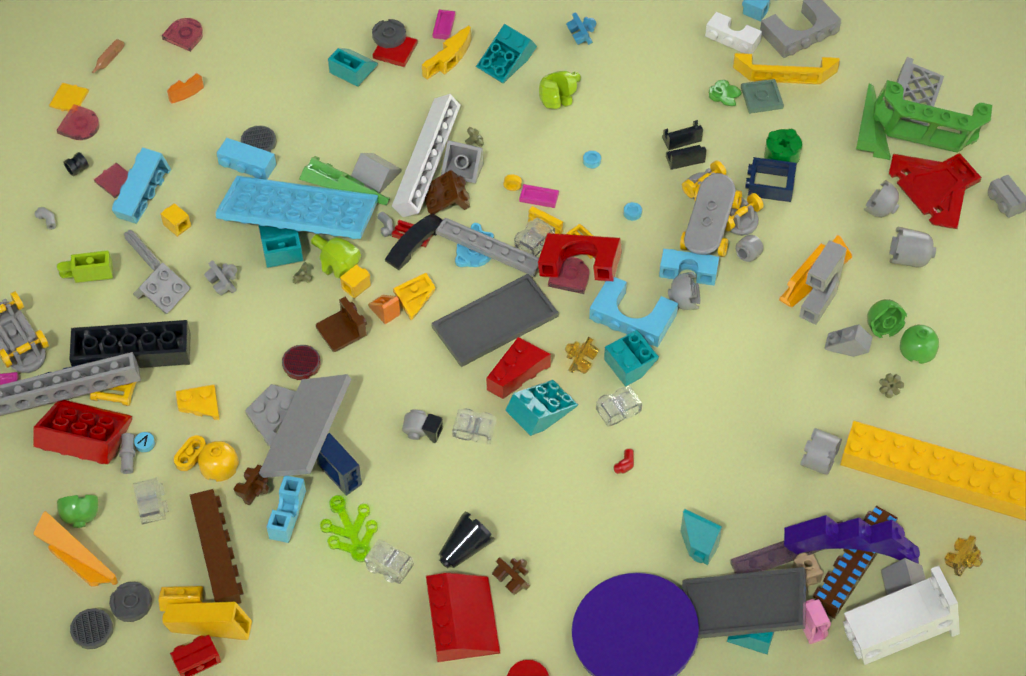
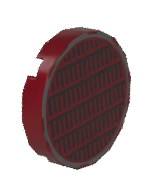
M308 345L291 347L282 357L284 372L295 380L309 379L310 376L315 375L319 371L321 366L317 350Z

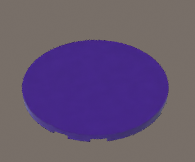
M627 573L601 582L582 599L572 622V640L576 655L583 667L592 676H677L694 655L699 639L697 614L688 596L667 579L646 573Z

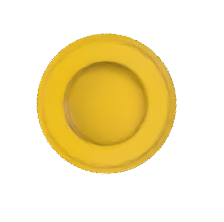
M510 174L504 177L503 186L507 190L516 191L521 188L522 179L519 176Z

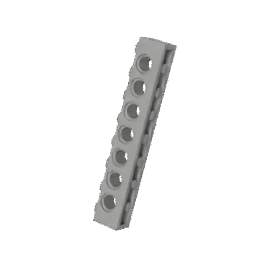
M133 352L0 385V416L141 381L139 365Z

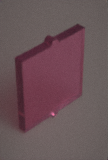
M115 163L107 170H103V173L96 177L94 182L112 197L116 198L120 194L121 186L125 184L128 178V171Z

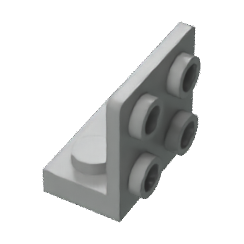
M161 263L133 295L138 299L144 295L161 311L167 314L187 293L190 287L164 263Z

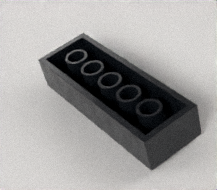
M177 320L71 328L69 356L71 366L91 363L133 352L139 368L190 365L191 333L188 321Z

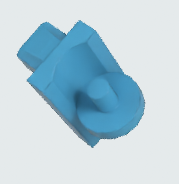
M576 12L573 13L574 19L566 23L571 34L580 29V31L572 35L577 45L585 41L588 45L593 43L587 31L593 32L595 30V19L585 17L582 23Z

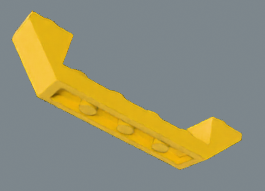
M735 53L733 68L748 80L754 82L775 79L776 83L822 84L838 72L840 58L822 57L820 67L752 64V54Z

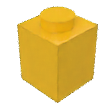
M175 203L160 213L163 225L177 237L191 227L189 215Z
M357 264L340 277L342 289L354 299L371 286L369 272Z

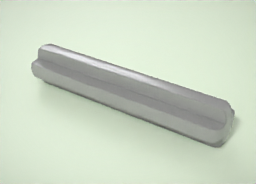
M132 230L124 233L128 243L151 269L155 270L160 265V261Z

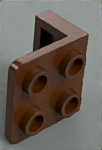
M449 170L431 181L425 196L429 214H436L453 203H456L463 210L470 207L468 200L470 197L465 189L466 182L461 175L458 176L455 172Z
M346 296L339 299V312L316 323L317 331L333 352L367 336L365 327L367 322L364 316L357 313L355 304L349 302Z

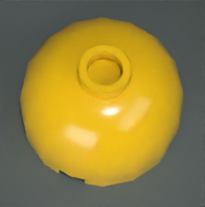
M214 441L203 447L199 453L198 465L201 474L206 479L221 482L228 480L236 473L239 460L235 449L230 444L223 441Z

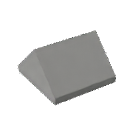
M448 140L441 175L452 170L458 176L461 175L465 181L476 183L483 167V148Z
M361 153L351 176L364 183V186L371 190L375 189L377 193L381 194L401 173L402 169L374 153Z
M906 558L881 570L886 595L926 580L922 565Z

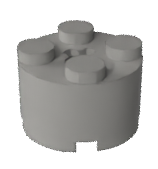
M814 428L811 435L812 441L808 440L804 448L807 455L804 454L800 465L828 475L834 464L835 455L838 454L842 439Z

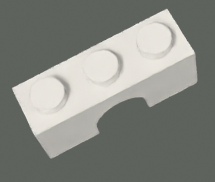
M716 12L706 25L705 37L738 50L741 53L753 54L761 42L762 31L746 25L740 31L731 30V18Z

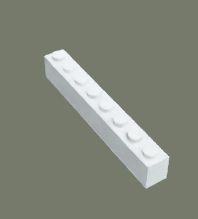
M451 94L434 99L392 204V207L402 217L418 214L424 202L461 106Z

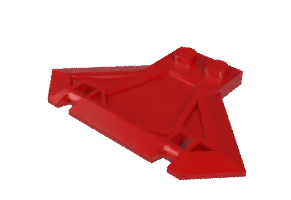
M960 153L943 162L893 154L889 169V175L892 178L898 177L900 179L897 181V184L924 215L930 214L932 216L929 219L932 225L958 229L965 190L981 182L982 178Z

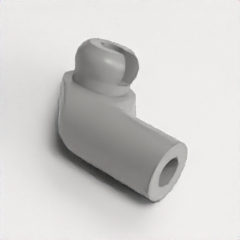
M39 207L35 211V217L46 219L47 229H55L54 214L45 207Z
M380 212L378 219L384 224V227L380 230L381 234L384 237L391 236L393 231L392 219L385 212Z

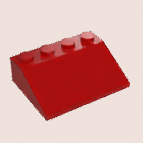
M67 400L57 401L33 427V447L108 465L117 454L122 443L121 435L127 432L132 416Z
M455 573L426 575L437 662L500 654L489 578L487 576Z

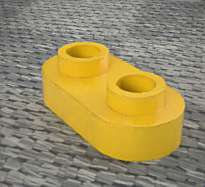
M191 436L175 454L174 463L178 470L188 471L196 464L199 453L206 446L205 439L202 436Z

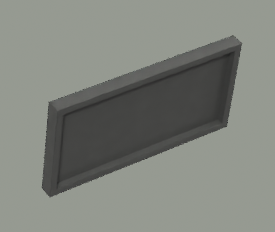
M526 274L432 322V328L458 364L463 367L557 318L559 312L531 276Z
M804 567L682 580V591L692 602L697 614L699 639L805 629L806 570Z

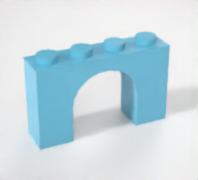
M614 277L613 282L606 281L590 307L589 319L626 335L638 330L649 345L658 348L677 315L678 303L661 296L649 315L643 318H630L623 315L618 309V305L626 294L627 282Z

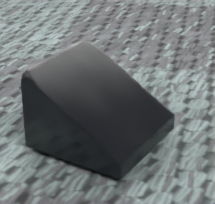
M428 414L422 430L432 443H437L443 430L442 417Z

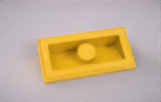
M203 586L161 587L158 598L160 611H165L167 604L202 603Z

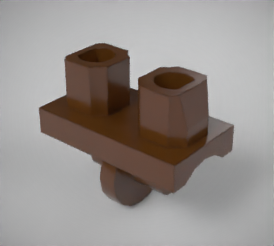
M257 464L255 468L247 467L244 472V478L247 481L245 484L239 482L233 488L235 494L241 497L247 505H251L255 497H259L261 493L267 494L270 490L266 485L269 477L263 478L259 474L262 465Z
M500 557L495 561L498 566L494 569L492 575L502 582L509 574L512 579L505 587L512 594L515 595L522 588L527 590L530 587L519 575V573H522L526 576L529 572L525 568L527 565L525 559L517 561L515 558H512L510 563L513 565V568Z

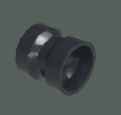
M80 152L74 154L73 158L63 161L65 168L72 176L77 175L79 170H85L89 167L87 160Z

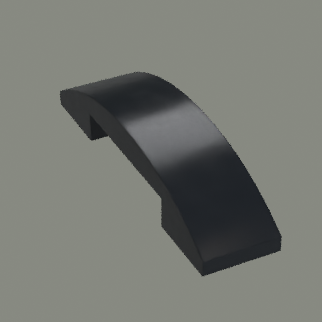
M435 214L422 218L397 241L386 256L385 262L400 270L411 260V254L432 234L437 235L436 229L443 219Z

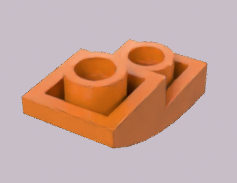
M196 73L185 83L178 80L174 85H171L167 90L169 101L176 103L204 88L202 76Z

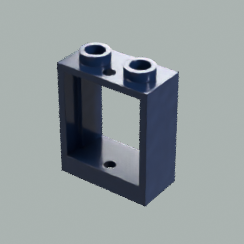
M753 157V163L748 165L747 175L751 176L746 178L745 189H749L748 196L755 193L760 198L791 202L797 163ZM763 173L787 177L786 188L755 184V174Z
M328 433L316 459L317 465L347 496L362 485L360 467L331 433Z

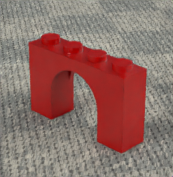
M547 233L538 260L539 275L542 277L558 278L561 266L567 258L585 254L595 258L593 265L595 280L613 282L622 253L621 239L616 237Z

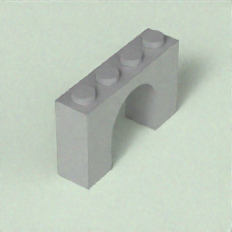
M803 0L801 13L811 22L812 28L803 31L791 29L774 14L761 20L760 31H762V36L783 58H786L804 48H808L816 42H821L823 39L835 35L840 30L841 19L823 0Z
M829 240L808 272L806 284L812 286L813 289L802 304L799 317L817 325L837 294L847 248Z

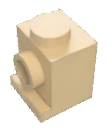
M801 553L797 555L792 568H805L806 587L821 583L823 571L820 570L814 554L807 555V553Z

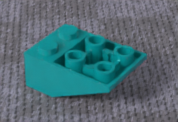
M504 23L476 67L499 82L504 83L529 60L537 46L530 38Z
M258 225L267 268L304 261L298 231Z
M550 380L513 393L505 411L532 436L545 431L575 409L578 404L558 383Z

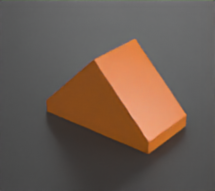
M381 295L368 304L369 308L384 324L400 315L399 299L397 296Z

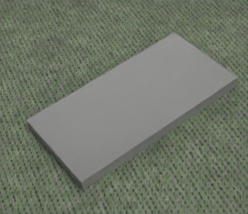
M348 374L301 380L260 469L259 474L263 478L311 473L351 382Z

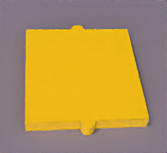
M62 83L49 106L61 111L77 113L89 90L78 87L76 84Z

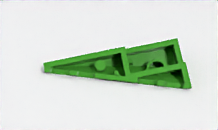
M869 83L856 149L874 152L873 157L890 160L891 155L884 127L873 118L877 97L874 86Z
M317 156L311 158L299 180L330 189L378 195L377 203L387 205L390 200L389 197L377 193L375 189L371 190L365 187L364 183L334 168L333 165L319 161L320 158Z

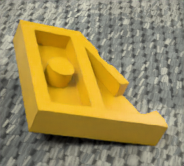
M427 273L393 288L394 294L398 297L410 320L414 319L435 291V286Z
M215 385L176 391L179 412L193 413L201 417L207 415L213 417L214 420H220Z

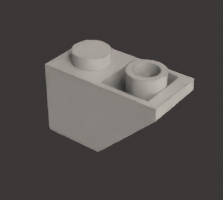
M858 324L828 333L825 349L855 357L869 353L873 337Z

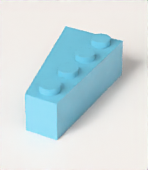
M142 147L140 153L136 155L135 163L128 172V178L125 184L121 186L120 194L112 206V211L117 218L135 224L138 223L148 207V199H153L155 188L157 185L161 186L164 182L162 177L165 173L169 174L171 171L162 153Z

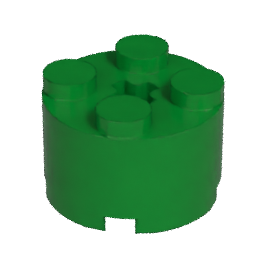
M779 129L769 132L766 139L764 158L798 163L802 150V140L796 130Z

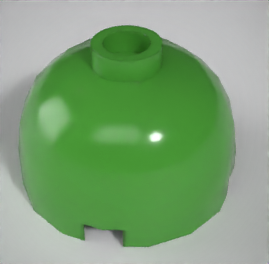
M883 299L871 306L867 313V323L875 336L883 338L882 335L889 334V337L900 332L905 326L906 322L904 319L905 316L907 317V314L897 302Z
M917 324L905 330L900 340V351L911 362L913 360L919 361L920 364L930 362L936 357L939 349V338L936 332L926 325Z
M78 495L58 499L57 510L61 520L67 524H73V528L86 527L85 523L91 522L97 515L98 496L85 495V497H78Z

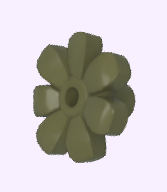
M469 127L467 132L470 137L465 140V143L468 145L477 143L478 146H483V137L478 135L479 131L476 128Z
M306 262L294 274V284L301 279L307 283L311 280L312 276L306 273L309 266Z
M889 373L885 379H880L879 383L882 387L879 388V391L882 394L885 393L887 398H892L893 393L895 395L900 393L898 388H903L904 383L900 381L901 377L895 374L893 376Z

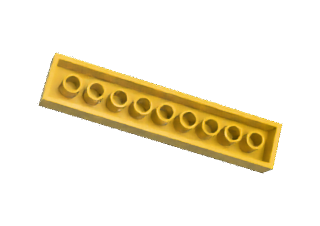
M853 421L840 463L841 466L1026 521V471Z

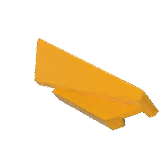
M837 235L832 242L847 248L844 265L852 258V254L842 238ZM821 243L787 283L789 287L780 296L779 301L789 307H793L812 291L813 287L806 284L807 275L825 248L824 244Z
M46 511L43 512L33 534L49 544L48 549L91 587L98 586L100 583H112L113 585L118 583L112 571Z

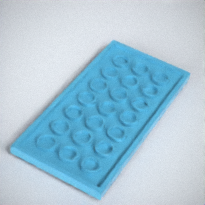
M236 176L216 211V218L223 219L224 221H238L244 224L252 223L260 226H273L279 229L287 228L296 231L313 232L315 234L322 233L332 236L349 237L351 239H361L376 207L378 195Z

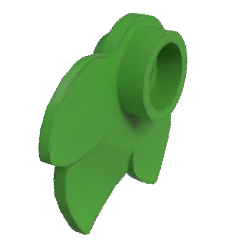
M718 80L715 86H711L708 91L711 100L715 102L721 101L727 106H736L734 98L742 94L738 87L730 85L727 80Z

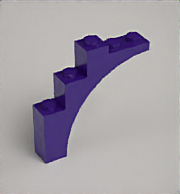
M827 515L784 528V546L795 554L823 549H855L883 554L897 560L906 558L919 564L920 550L918 546L905 537L903 527L893 520L870 526L859 517L836 523Z

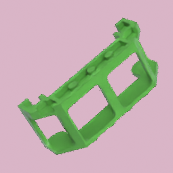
M887 80L875 101L873 118L876 122L879 121L885 128L884 132L889 137L958 153L967 145L977 142L980 128L991 121L992 105L978 103L973 108L972 116L904 100L902 85ZM883 97H885V99L893 107L894 112L893 110H890L885 106L886 101L882 100ZM905 117L917 121L926 122L930 125L925 126L913 122L900 120V118ZM943 126L955 130H960V134L938 129L937 127Z

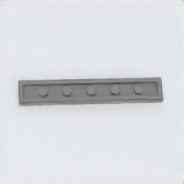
M444 218L436 229V234L533 277L539 269L538 257L448 218Z

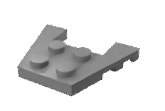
M273 384L245 410L246 415L270 448L296 391Z

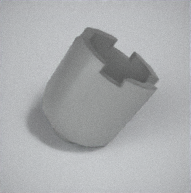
M899 226L896 228L895 231L898 232L897 237H892L889 254L893 255V258L889 259L890 263L923 267L929 263L931 258L935 257L936 247H933V239L929 234Z

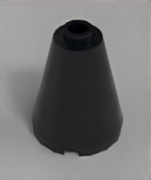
M466 511L459 518L439 553L441 557L439 561L447 569L449 567L455 568L495 539L491 537L490 531L477 519L472 521L469 518L471 514Z

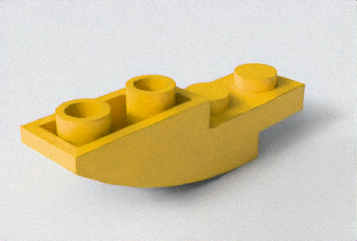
M469 25L458 31L451 38L446 39L443 42V50L422 64V76L428 80L439 71L445 75L463 58L471 42V27Z

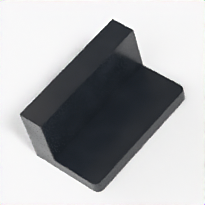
M696 145L666 152L665 157L671 170L705 163L706 147Z

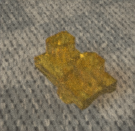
M589 336L580 348V343L577 341L574 344L568 343L565 347V351L568 353L567 358L572 359L575 357L568 369L571 373L577 370L586 374L592 363L585 360L584 356L593 360L599 351L598 348L591 344L593 339Z
M971 535L968 539L958 537L954 548L959 553L948 552L945 556L946 565L954 569L955 575L961 577L967 567L969 569L973 566L980 567L983 563L980 557L981 551L975 545L976 537Z

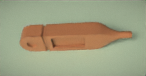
M116 39L98 58L92 73L106 68L124 48V42Z

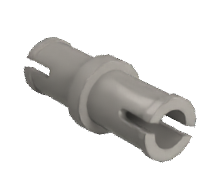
M124 433L121 435L122 443L121 450L119 451V456L121 457L120 472L131 474L133 473V458L135 457L134 435Z

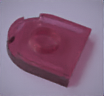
M182 18L174 21L161 36L162 40L191 52L202 39L203 29L197 20Z
M73 104L57 128V133L74 140L89 139L99 129L98 117L92 110Z
M569 257L563 262L558 278H549L548 287L585 294L589 281V268L581 259Z

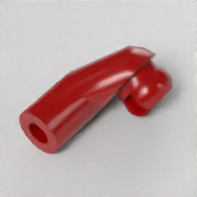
M632 449L624 450V459L614 464L615 473L624 474L634 467V451Z

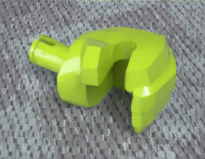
M557 71L544 76L539 84V97L543 105L551 109L560 108L561 104L565 107L571 105V95L577 90V82L581 80L580 74L578 72L575 73V71L572 73Z
M315 234L311 239V244L321 250L319 257L322 271L326 275H330L333 272L335 278H340L356 264L358 265L361 258L360 251L345 239L334 237L330 241H326L319 234Z

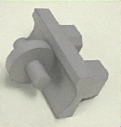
M213 260L208 264L211 268L204 275L210 283H214L218 278L220 279L213 286L215 291L220 296L228 290L234 293L237 289L228 278H231V280L236 278V266L225 263L222 265L223 269H221Z

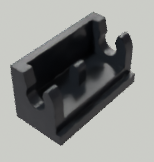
M698 120L693 121V126L670 133H668V128L664 129L662 139L668 151L701 142L703 128L701 125L698 126Z

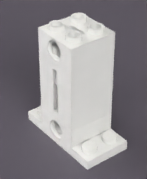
M939 566L931 569L932 577L844 613L846 621H843L844 631L848 640L852 641L857 659H862L864 665L947 631L950 632L952 637L960 634L958 602Z

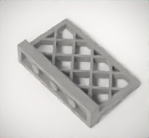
M907 57L897 79V83L901 84L904 89L903 99L904 96L909 95L912 102H926L927 105L934 107L944 76L913 64L914 59ZM913 70L919 72L921 76L916 78ZM929 78L938 80V83L932 84ZM924 80L927 86L921 87L918 81ZM914 83L917 89L911 90L908 84ZM930 89L933 95L928 97L925 91ZM920 92L923 98L917 100L914 94ZM888 104L887 108L894 112L893 107ZM905 117L900 118L904 121L913 122L925 126L928 125V123L917 121Z

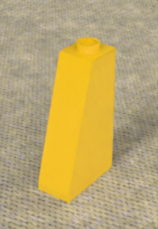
M236 602L167 604L162 616V623L172 633L200 636L210 635V637L238 640L249 639L252 620Z

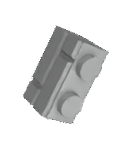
M1009 175L990 182L988 196L991 200H995L1001 213H1005L1010 218L1026 211V196Z

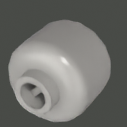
M746 235L738 241L735 250L741 260L751 262L761 255L763 244L757 236Z
M412 409L405 414L402 431L408 435L409 439L419 440L420 437L426 436L422 430V426L427 418L426 412Z

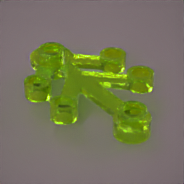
M340 495L333 496L329 501L330 509L332 512L338 513L344 528L333 525L329 519H323L320 522V529L323 533H332L348 538L352 544L341 542L338 536L332 535L327 540L329 548L351 553V557L357 562L367 561L371 556L369 543L374 533L378 531L377 522L375 520L366 522V533L361 541L358 534L366 517L370 515V507L367 504H360L357 509V518L352 525L345 510V499ZM325 524L330 525V526L327 527V528H324V527H323V525H325ZM370 525L375 526L373 529L368 528ZM331 541H337L336 544H331ZM364 550V552L358 553L357 551Z

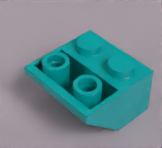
M337 48L328 58L329 73L357 87L378 65L377 62L346 48Z
M638 330L605 346L604 360L625 387L641 379L659 359V356Z

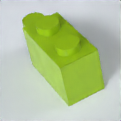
M109 250L71 255V261H63L57 264L60 277H74L75 283L113 279V263Z

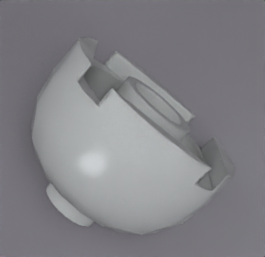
M887 180L880 184L883 186L881 190H875L866 204L867 207L864 208L866 212L875 217H885L889 213L894 214L899 207L897 204L899 193Z
M694 272L678 275L672 281L671 289H668L669 299L678 303V308L699 309L696 303L700 304V290L698 283H694L693 278H696Z

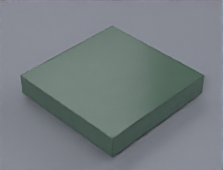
M775 79L741 83V91L749 114L783 109L784 104Z

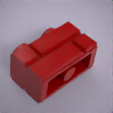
M210 635L198 636L192 643L179 645L170 653L179 676H193L221 663L220 656Z

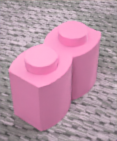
M819 599L806 601V622L803 631L809 644L824 640L828 636V629L831 626V622Z

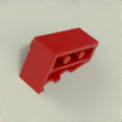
M518 337L486 377L487 391L504 399L522 387L524 382L530 378H535L536 374L542 370L550 368L551 354Z

